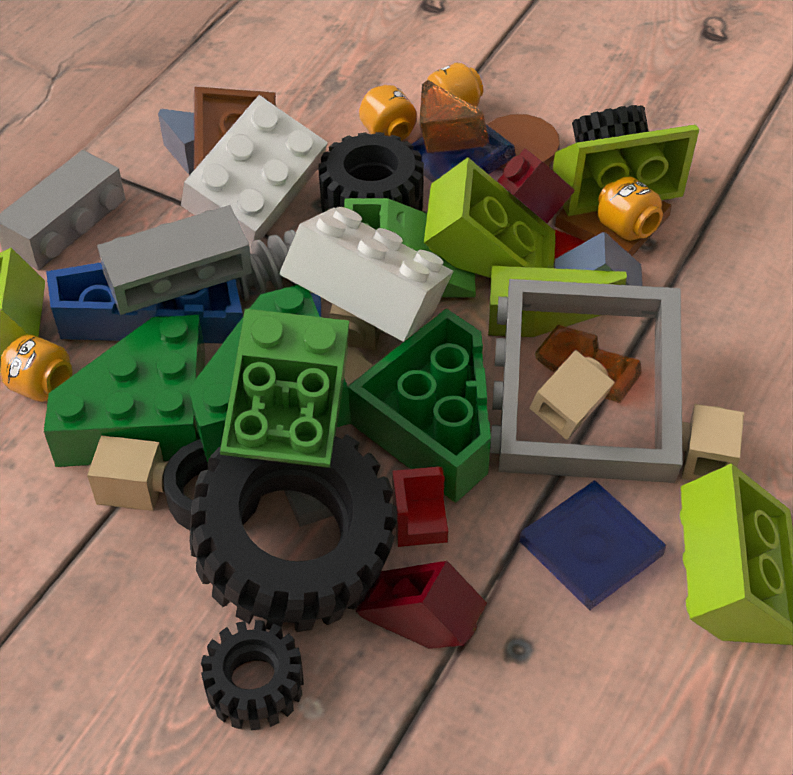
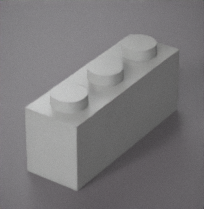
M84 150L80 151L0 213V244L2 250L5 251L12 248L31 267L39 271L126 200L119 168Z
M231 205L207 210L195 216L172 223H164L149 230L126 237H118L112 241L97 245L103 272L120 315L252 273L249 243Z

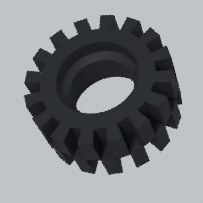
M642 105L604 109L602 112L596 111L591 113V115L581 116L572 122L576 143L649 132L645 107Z
M255 620L254 629L247 630L246 621L236 623L238 633L232 635L228 627L219 632L221 644L212 639L207 645L209 656L203 655L201 661L203 670L201 672L208 703L211 709L215 708L217 717L225 722L230 717L232 727L242 729L244 720H249L251 730H261L260 719L267 718L270 727L279 723L278 712L282 711L288 717L294 711L293 700L300 702L302 697L301 685H304L301 654L299 647H295V639L289 633L283 637L282 627L273 623L270 631L267 632L265 621ZM249 661H264L269 663L274 669L271 681L256 689L237 687L232 681V675L237 667Z

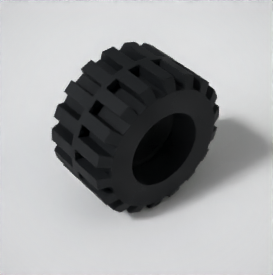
M367 132L358 133V136L352 137L349 135L342 138L341 143L334 142L329 146V151L322 154L321 163H319L318 168L322 213L332 208L344 207L345 198H388L416 210H423L424 162H422V156L419 151L414 150V145L408 141L401 142V137L395 135L385 136V133L376 132L375 134H367Z

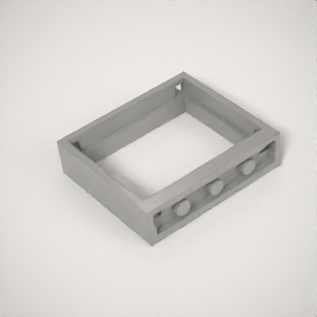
M509 279L508 297H498L497 324L506 325L505 338H496L495 366L504 367L503 381H494L492 410H502L501 425H492L490 444V453L499 454V472L675 483L683 465L681 288ZM522 310L655 318V449L516 441Z

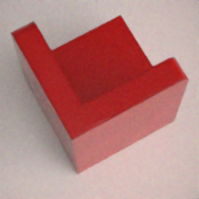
M428 467L393 470V505L397 507V523L395 527L398 547L448 543L443 468Z

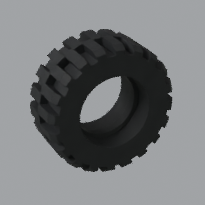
M348 434L343 439L335 436L330 468L220 455L221 447H218L208 460V470L200 472L195 485L194 500H192L189 542L191 556L197 558L196 572L202 584L211 583L213 585L212 597L222 607L232 602L237 606L235 617L246 621L248 624L251 623L254 616L267 620V630L271 629L273 623L282 627L283 622H294L296 632L312 630L315 621L321 618L326 625L334 623L342 618L346 608L354 610L365 600L369 589L374 587L391 551L395 539L392 532L397 523V507L389 503L394 493L389 479L385 476L377 477L381 465L372 453L362 456L358 452L360 442ZM276 491L301 492L314 497L330 510L340 529V541L335 549L316 559L307 561L280 559L268 554L250 539L242 524L243 512L250 503L265 494Z

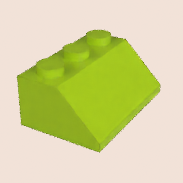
M696 124L578 142L556 151L553 171L575 190L563 205L565 212L568 216L597 211L599 205L598 198L602 189L610 182H615L620 178L629 176L634 177L658 193L661 200L683 197L700 129Z
M732 463L680 486L682 501L680 520L683 525L685 544L683 563L687 573L688 587L686 608L690 620L721 641L793 645V526L790 509Z

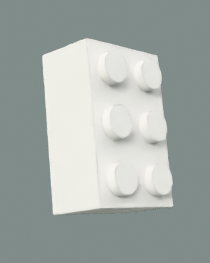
M258 95L184 181L181 206L193 215H198L207 210L231 205L249 243L251 253L252 241L261 240L318 170L321 156L325 152L328 142Z
M344 207L329 209L300 223L279 274L403 342L432 318L453 273V270L443 266V260L429 251H415L402 244V238L396 233L383 228L375 230L362 223V217L358 213Z

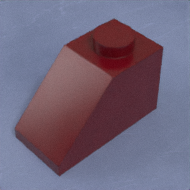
M526 148L508 162L503 175L497 180L546 223L553 218L575 192L569 184Z
M446 560L381 571L374 587L369 589L365 600L359 605L356 612L361 618L428 649L464 646L475 633L477 621L487 602Z

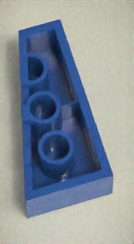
M101 262L46 271L50 306L60 339L120 341L152 317L199 315L204 343L223 344L243 318L235 279L120 315L105 278Z

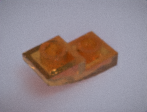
M557 325L535 352L536 360L554 373L575 350L585 358L595 359L606 369L608 377L615 382L605 399L621 403L642 374L640 360L599 349L597 335L562 325Z

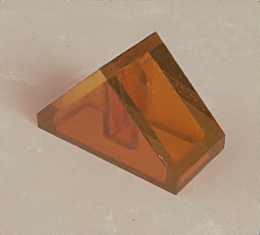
M429 80L422 84L419 124L427 153L484 147L489 143L483 111Z

